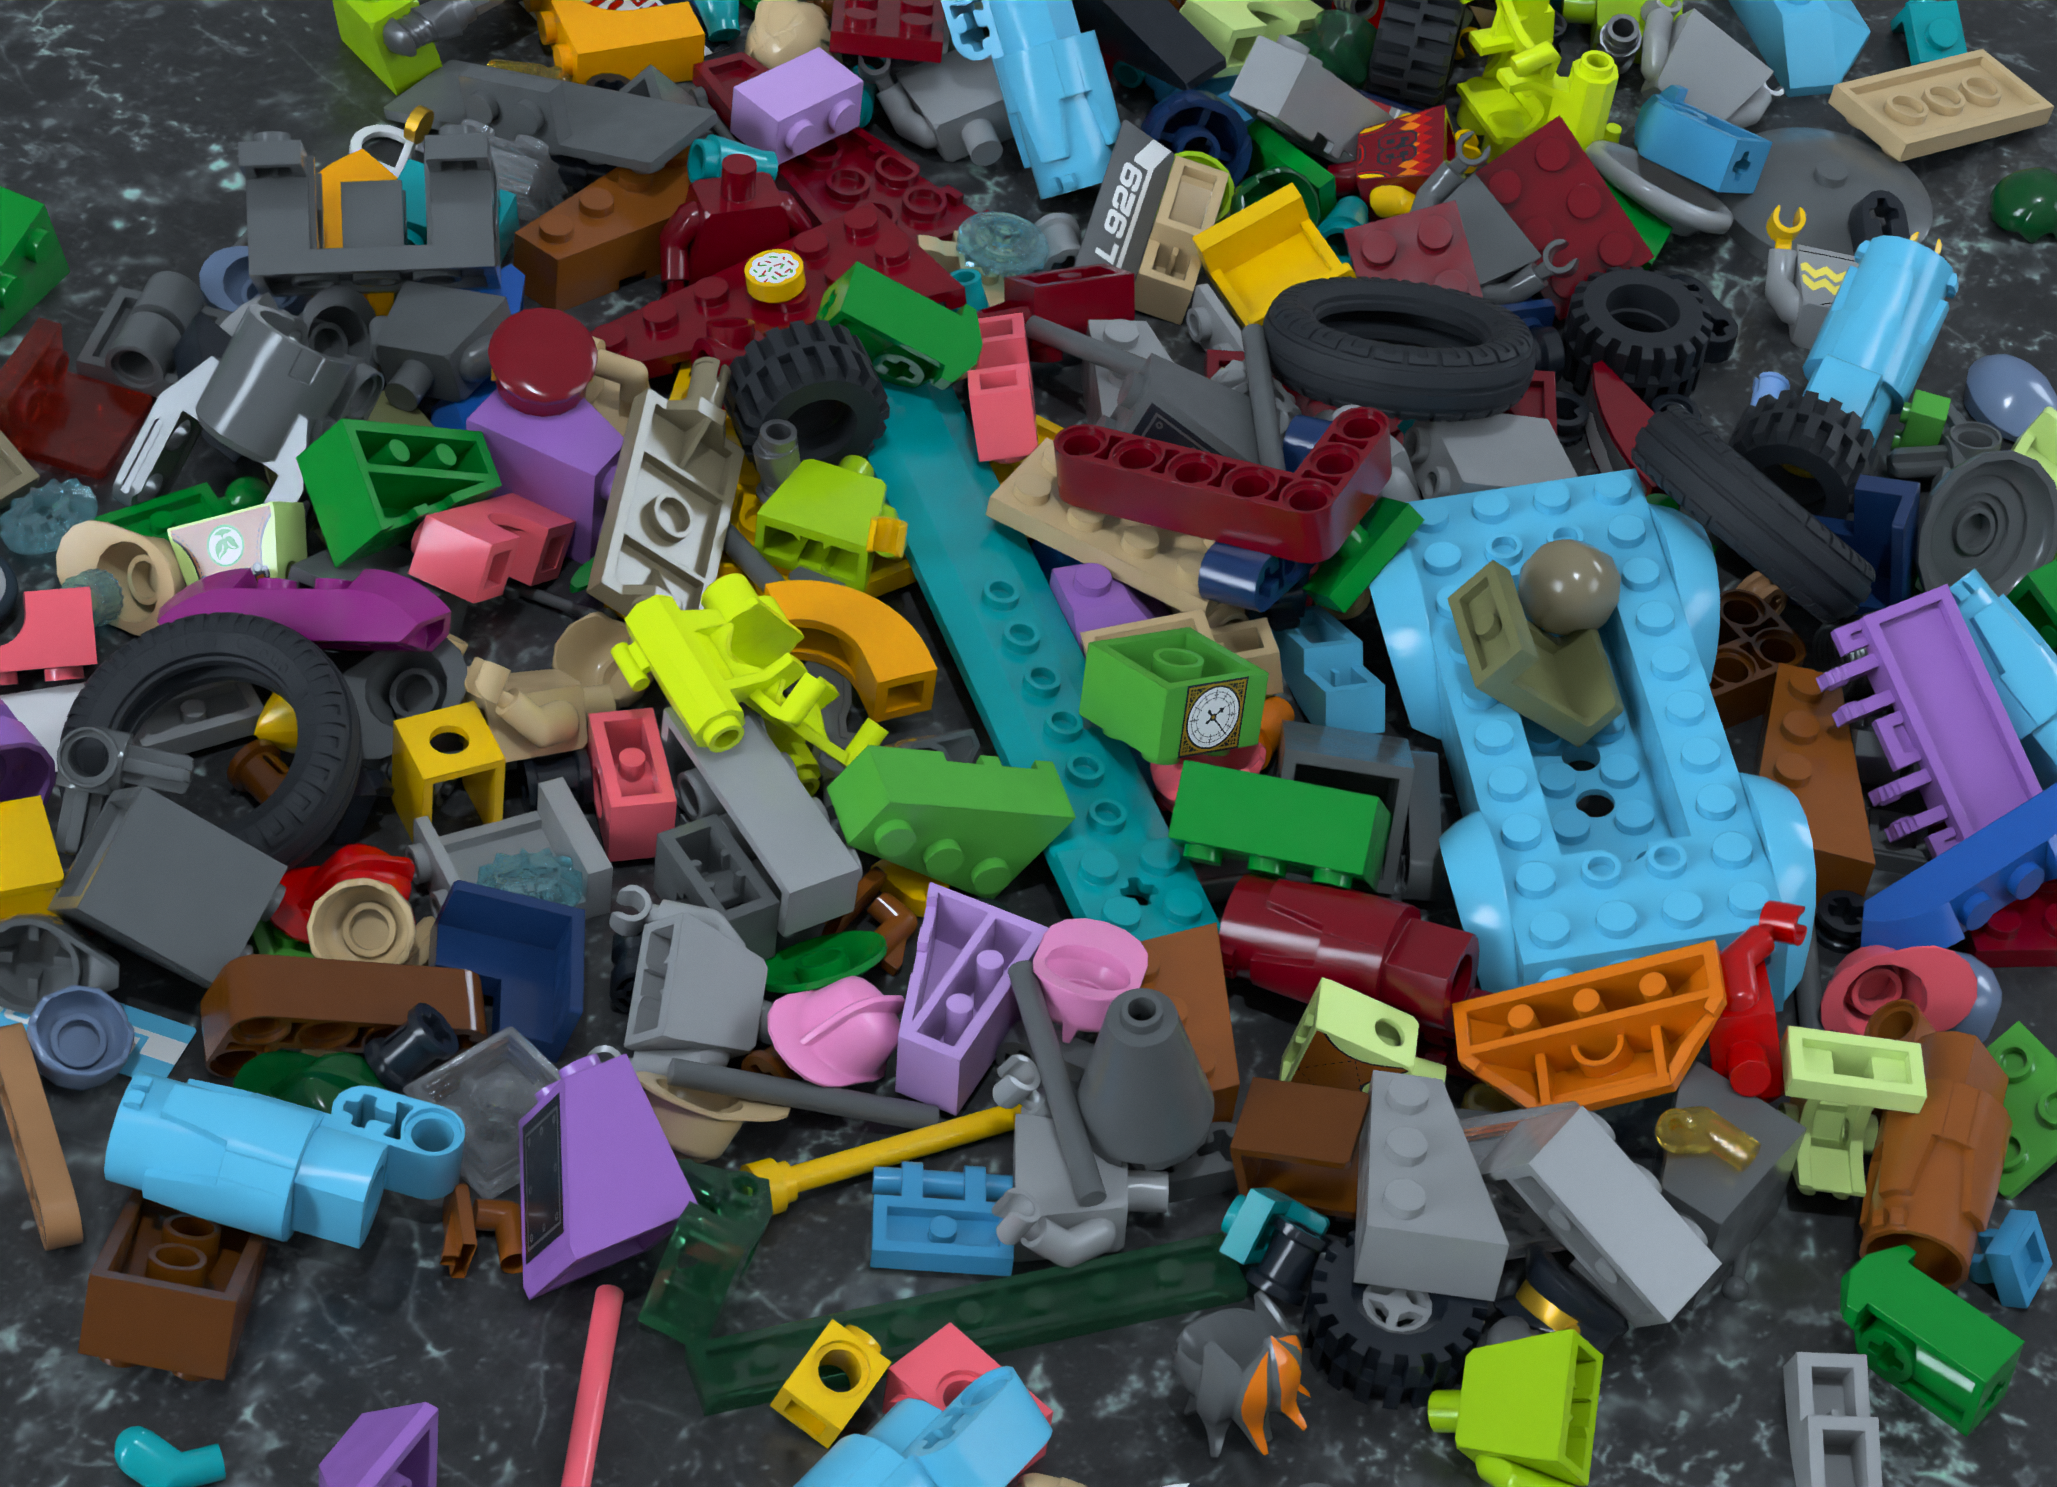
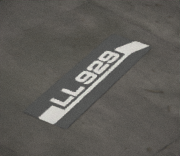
M1123 120L1074 267L1105 263L1133 272L1135 278L1175 156L1173 152L1128 120Z

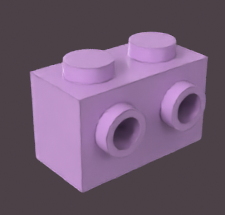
M818 47L734 86L730 132L748 146L760 150L774 151L779 165L858 127L864 81Z

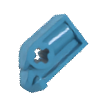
M1670 85L1660 94H1653L1642 105L1635 123L1634 142L1641 156L1717 192L1754 193L1773 142L1685 103L1684 100L1689 89L1681 85Z

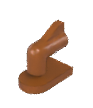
M877 866L873 867L858 882L854 911L823 922L825 927L821 935L842 932L874 899L885 883L888 876L887 873ZM886 891L874 900L867 913L881 923L874 932L881 934L885 938L888 947L884 958L874 967H881L891 976H894L902 965L906 940L915 932L918 920L916 914L910 908Z
M458 1183L454 1191L446 1195L443 1201L442 1218L445 1238L440 1265H449L450 1278H465L477 1247L475 1231H495L501 1269L511 1274L523 1272L521 1206L511 1200L475 1199L472 1207L468 1185L466 1183Z

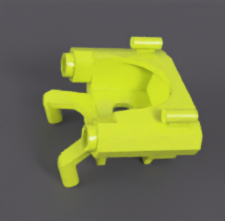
M1460 0V2H1461L1462 4H1466V3L1472 1V0ZM1495 0L1497 10L1492 27L1470 31L1468 37L1469 42L1480 56L1489 55L1482 77L1470 78L1466 82L1458 83L1456 91L1461 96L1456 118L1457 123L1462 129L1475 131V135H1484L1481 153L1483 154L1489 145L1491 147L1490 156L1486 162L1490 163L1559 115L1584 152L1596 140L1619 143L1622 131L1621 126L1616 123L1607 124L1619 78L1617 65L1614 64L1613 58L1602 51H1587L1580 59L1573 61L1569 77H1560L1556 70L1562 58L1552 45L1555 10L1549 4L1550 0Z
M728 574L711 583L702 594L701 604L704 609L680 610L673 597L665 595H654L637 603L624 619L633 643L631 645H628L626 642L618 643L610 651L633 691L644 690L650 683L646 674L652 673L667 700L684 723L698 747H707L715 753L731 749L740 742L745 732L743 728L746 723L745 717L738 703L743 702L749 708L755 710L762 716L767 734L780 753L786 752L793 760L798 779L811 797L819 789L820 782L818 779L821 774L819 764L805 744L806 740L826 753L843 768H846L868 745L880 746L889 733L868 717L845 750L830 742L824 728L821 710L840 696L835 686L823 677L819 676L816 679L809 674L804 664L790 654L796 644L805 638L804 635L788 621L776 600L768 595L758 596L743 574ZM801 678L788 697L785 698L783 691Z

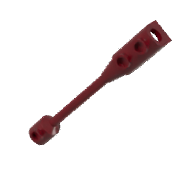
M1102 263L1004 277L1005 302L977 311V317L986 318L1023 312L1025 324L1031 316L1036 315L1086 335L1088 319H1125L1134 321V273ZM728 317L709 320L706 322V337L698 338L693 344L691 369L696 359L713 357L720 360L716 377L718 378L721 366L726 364L729 367L736 356H744L746 354L744 347L753 339L760 341L765 337L755 330L754 321L751 319ZM1027 338L1031 362L1052 363L1063 359L1062 351Z

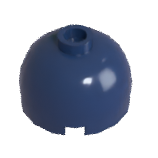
M1188 89L1170 94L1152 107L1141 124L1140 130L1174 154L1183 151H1197L1218 159L1229 171L1234 188L1237 187L1248 170L1253 147L1251 137L1247 133L1246 124L1231 104L1211 92Z

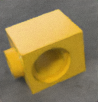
M832 1319L782 1386L770 1407L829 1449L889 1367L891 1361L880 1354V1345L867 1332L853 1325L843 1327ZM834 1365L842 1369L850 1380V1390L835 1392L827 1388L819 1377L818 1367Z

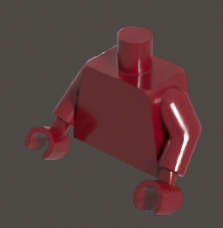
M745 154L726 156L722 161L721 177L695 180L690 184L685 203L678 206L660 232L661 282L667 284V292L659 299L685 288V286L688 287L702 278L709 277L740 263L754 254L761 253L794 238L804 231L813 229L810 218L790 192L777 189L771 174L757 172V163L754 158Z

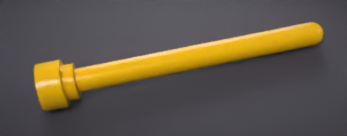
M1018 1104L1011 1109L996 1106L792 1166L786 1161L776 1162L772 1158L742 1165L739 1171V1185L744 1203L749 1213L755 1219L785 1212L788 1203L796 1201L800 1192L872 1172L874 1166L889 1167L902 1163V1161L913 1160L1012 1131L1015 1128V1115L1021 1114L1022 1105Z

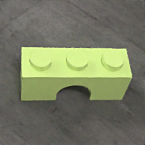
M1186 0L1179 10L1226 58L1227 67L1212 76L1214 78L1239 75L1258 35L1274 42L1277 41L1280 34L1285 35L1307 46L1310 49L1308 54L1317 57L1333 18V15L1311 0Z

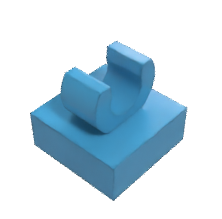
M2010 1209L1999 1229H1986L1984 1232H1978L1977 1239L1982 1254L1973 1253L1968 1275L1970 1280L1976 1283L1987 1284L1994 1282L2002 1306L2028 1308L2050 1270L2052 1260L2036 1211Z

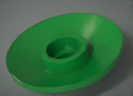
M846 931L815 937L777 952L774 957L765 960L768 967L765 990L775 993L793 994L809 990H820L848 976L860 977L884 958L888 950L886 940L881 934L876 932Z

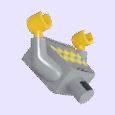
M1778 205L1766 224L1769 237L1775 241V248L1769 249L1765 297L1781 321L1788 324L1790 342L1797 347L1811 349L1850 265L1858 268L1859 264L1855 262L1854 256L1797 244L1796 250H1791L1792 241L1798 236L1805 225L1806 214L1803 208L1799 207L1794 214L1793 227H1785L1779 221L1780 205ZM1919 232L1914 233L1909 240L1917 242ZM1938 238L1934 251L1940 255L1942 243Z

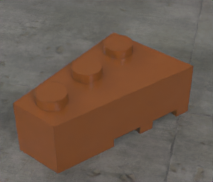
M1217 922L1140 941L1148 953V967L1140 988L1157 990L1172 1000L1213 1092L1214 1115L1212 1122L1232 1123L1240 1080Z

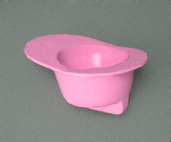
M1080 918L1066 919L1055 923L1044 933L1032 966L1033 972L1038 976L1051 1020L1062 1026V1042L1070 1044L1078 1031L1099 1032L1111 1002L1128 990L1140 988L1148 967V953L1142 943L1126 930L1108 922Z
M848 976L820 990L787 994L775 1000L767 1014L768 1033L776 1051L785 1063L807 1081L821 1087L830 1088L874 1082L884 1077L887 1067L886 1061L897 1049L900 1029L898 1015L904 1009L905 999L902 995H883L865 979L857 976Z

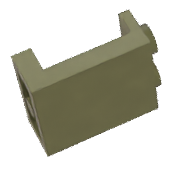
M1491 560L1447 598L1475 687L1578 748L1623 712L1624 705L1598 630L1580 629L1570 632L1568 636L1555 637L1536 627L1533 623L1526 620L1511 572L1506 567Z

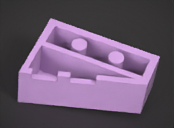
M933 882L929 883L923 924L920 927L913 973L910 975L898 1033L896 1092L923 1103L938 1106L940 1110L957 1116L995 1060V1053L1012 1024L1022 1020L1007 972L1008 968L1012 964L1023 960L1033 962L1042 937L1049 929L1048 927Z

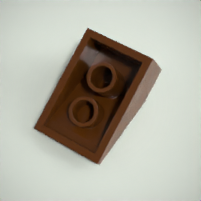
M134 1188L89 1273L78 1354L99 1357L103 1363L119 1368L142 1365L168 1370L175 1376L187 1381L199 1382L209 1379L224 1381L239 1348L270 1238L196 1217L143 1198L142 1190Z

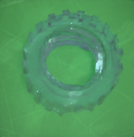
M96 568L80 572L79 575L67 578L61 586V589L90 586L97 601V608L95 612L93 611L94 627L111 623L122 612L121 609L124 605L122 587L119 586L118 580L111 573H108L107 570Z

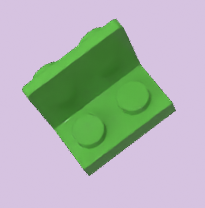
M2017 1021L1986 1048L2009 1078L2003 1106L2007 1109L2013 1126L1998 1188V1193L2006 1200H2012L2057 1161V1058L2020 1021Z

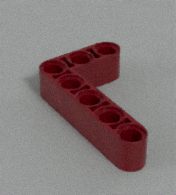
M1370 407L1351 408L1341 412L1294 473L1091 424H1077L1064 428L1056 434L1053 440L1059 496L1069 505L1301 563L1322 562L1337 553L1388 483L1392 474L1390 423L1388 417L1382 411Z

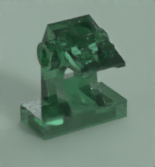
M677 1159L698 1205L689 1201L680 1215L637 1320L702 1352L714 1331L723 1308L754 1259L773 1214L769 1179L757 1177L746 1171H730L695 1163L691 1159ZM684 1253L699 1261L694 1266L677 1269Z

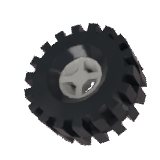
M1356 1230L1349 1232L1345 1246L1338 1240H1335L1333 1244L1327 1247L1325 1258L1319 1257L1314 1268L1301 1323L1304 1324L1301 1335L1304 1348L1313 1347L1310 1362L1317 1372L1328 1366L1331 1368L1327 1383L1336 1390L1340 1391L1346 1383L1354 1386L1353 1399L1361 1403L1367 1404L1370 1394L1383 1397L1382 1408L1398 1410L1401 1398H1409L1413 1409L1425 1407L1428 1404L1431 1391L1453 1390L1455 1382L1462 1385L1465 1358L1472 1349L1479 1346L1488 1310L1487 1300L1353 1282Z

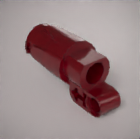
M1252 872L1243 875L1228 899L1219 930V942L1225 977L1249 981L1253 985L1309 1004L1322 977L1335 981L1414 1016L1419 1023L1416 1057L1445 1065L1447 1074L1484 1083L1464 1069L1458 1061L1452 1009L1453 1003L1494 994L1474 988L1480 952L1478 938L1475 934L1421 920L1420 910L1414 905L1352 889L1344 891L1325 886L1267 877Z

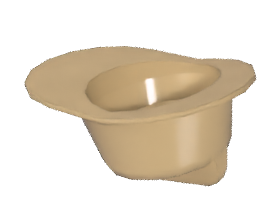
M88 520L72 526L62 537L56 554L57 576L62 589L90 586L93 618L134 635L141 636L142 633L159 626L157 622L159 609L175 594L187 587L170 541L164 538L141 535L108 522Z
M647 1071L636 1072L642 1087L646 1089L645 1094L671 1149L681 1165H697L720 1157L744 1121H778L787 1118L790 1113V1107L670 1086L667 1084L666 1076Z

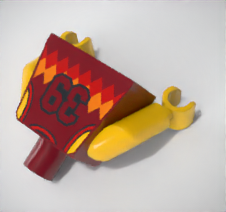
M1445 105L1413 114L1403 113L1393 120L1363 128L1358 133L1357 160L1328 166L1327 171L1335 176L1336 198L1360 194L1368 207V218L1373 221L1410 212L1417 190L1444 160L1451 162L1457 155L1456 142L1461 135L1470 130L1462 129L1454 135ZM1475 134L1463 145V155L1468 159H1477L1482 155L1480 149L1477 148L1479 141ZM1469 166L1464 173H1473L1477 167Z

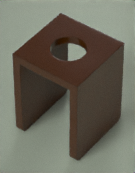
M1253 1077L1230 1145L1239 1195L1247 1196L1251 1188L1272 1187L1320 1214L1355 1219L1359 1140L1370 1106L1368 1093Z

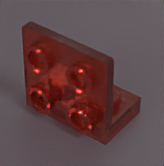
M39 317L0 370V430L24 458L95 479H103L151 411L152 396L67 371L69 354L63 350L62 324Z

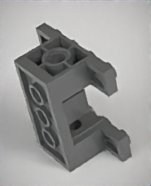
M446 125L439 128V135H425L424 171L427 245H408L406 191L403 190L402 180L340 182L343 248H325L322 173H315V157L307 156L301 140H291V135L287 132H259L253 135V141L238 142L239 167L246 179L249 276L260 295L269 292L272 297L314 296L317 291L331 285L349 286L361 294L399 293L406 280L462 290L501 289L498 207H501L500 182L487 133H476L475 127L470 125Z

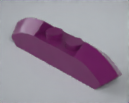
M239 568L212 574L185 587L159 609L157 622L161 625L196 614L207 613L208 615L213 612H235L260 616L283 624L312 641L322 651L432 652L449 635L451 610L440 598L418 582L384 570L364 569L353 582L335 578L315 579L314 589H297V582L288 579L259 578L257 583L251 568Z

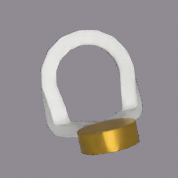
M418 105L408 117L404 130L391 125L379 124L364 127L352 137L349 152L351 154L362 149L364 142L375 137H388L403 143L404 147L396 167L380 162L398 178L407 160L412 158L415 150L422 153L425 152V135H428L432 127L434 112L422 105Z

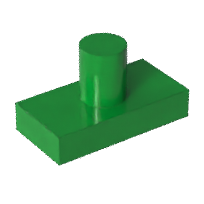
M1256 119L1247 126V133L1251 137L1253 147L1247 171L1255 175L1275 167H1289L1306 176L1318 194L1321 212L1320 225L1336 206L1335 176L1260 120Z
M1381 496L1356 525L1337 553L1323 563L1302 589L1318 605L1345 613L1423 523V517L1409 503Z

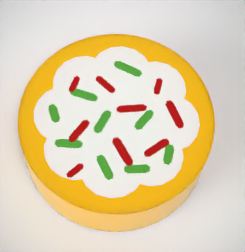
M783 249L763 251L753 256L745 265L744 272L747 290L756 300L766 303L785 302L796 297L805 287L806 279L803 261L799 255L792 251Z

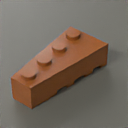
M691 145L684 148L665 163L661 170L654 173L637 174L631 169L616 167L516 231L514 235L513 266L525 275V295L545 308L565 311L619 290V281L625 278L643 276L645 279L661 274L659 235L678 206L685 203L689 185L692 184L687 170L688 154Z

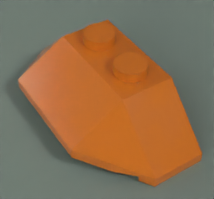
M1714 939L1453 1003L1452 1009L1458 1061L1468 1072L1534 1117L1582 1105L1588 1111H1595L1675 1092L1727 1005L1719 948Z

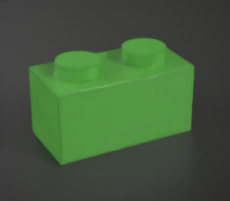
M1916 389L1912 402H1904L1899 418V423H1903L1904 428L1903 430H1895L1890 450L1901 447L1938 445L1946 423L1951 398Z

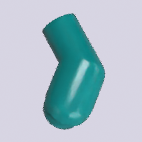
M131 1426L123 1430L115 1441L114 1458L118 1467L144 1487H198L226 1479L224 1460L217 1443L180 1452L156 1433L142 1426Z

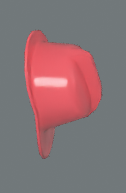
M1881 945L1860 947L1846 955L1837 965L1820 1002V1022L1825 1031L1834 1030L1840 1033L1864 1036L1866 1025L1878 1008L1887 1002L1897 999H1908L1918 1006L1936 1031H1947L1954 1028L1969 1015L1977 999V978L1969 962L1956 952L1938 946H1916L1900 950Z

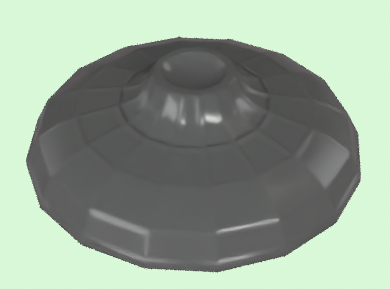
M2013 450L1981 453L1949 470L1928 494L1916 523L1913 559L1923 591L1927 592L1945 584H1948L1950 588L1975 568L1997 597L2002 594L2007 596L2028 573L2052 562L2057 552V488L2054 480L2037 460Z

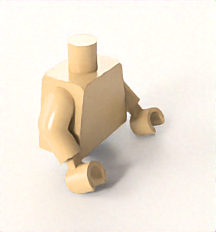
M449 633L447 638L460 649L463 656L468 644ZM475 657L472 664L467 666V676L464 682L466 692L461 704L471 701L476 702L506 758V763L583 749L588 743V713L616 711L615 697L610 684L583 687L580 681L560 669L511 673V670L479 657ZM459 735V742L463 744L464 737Z

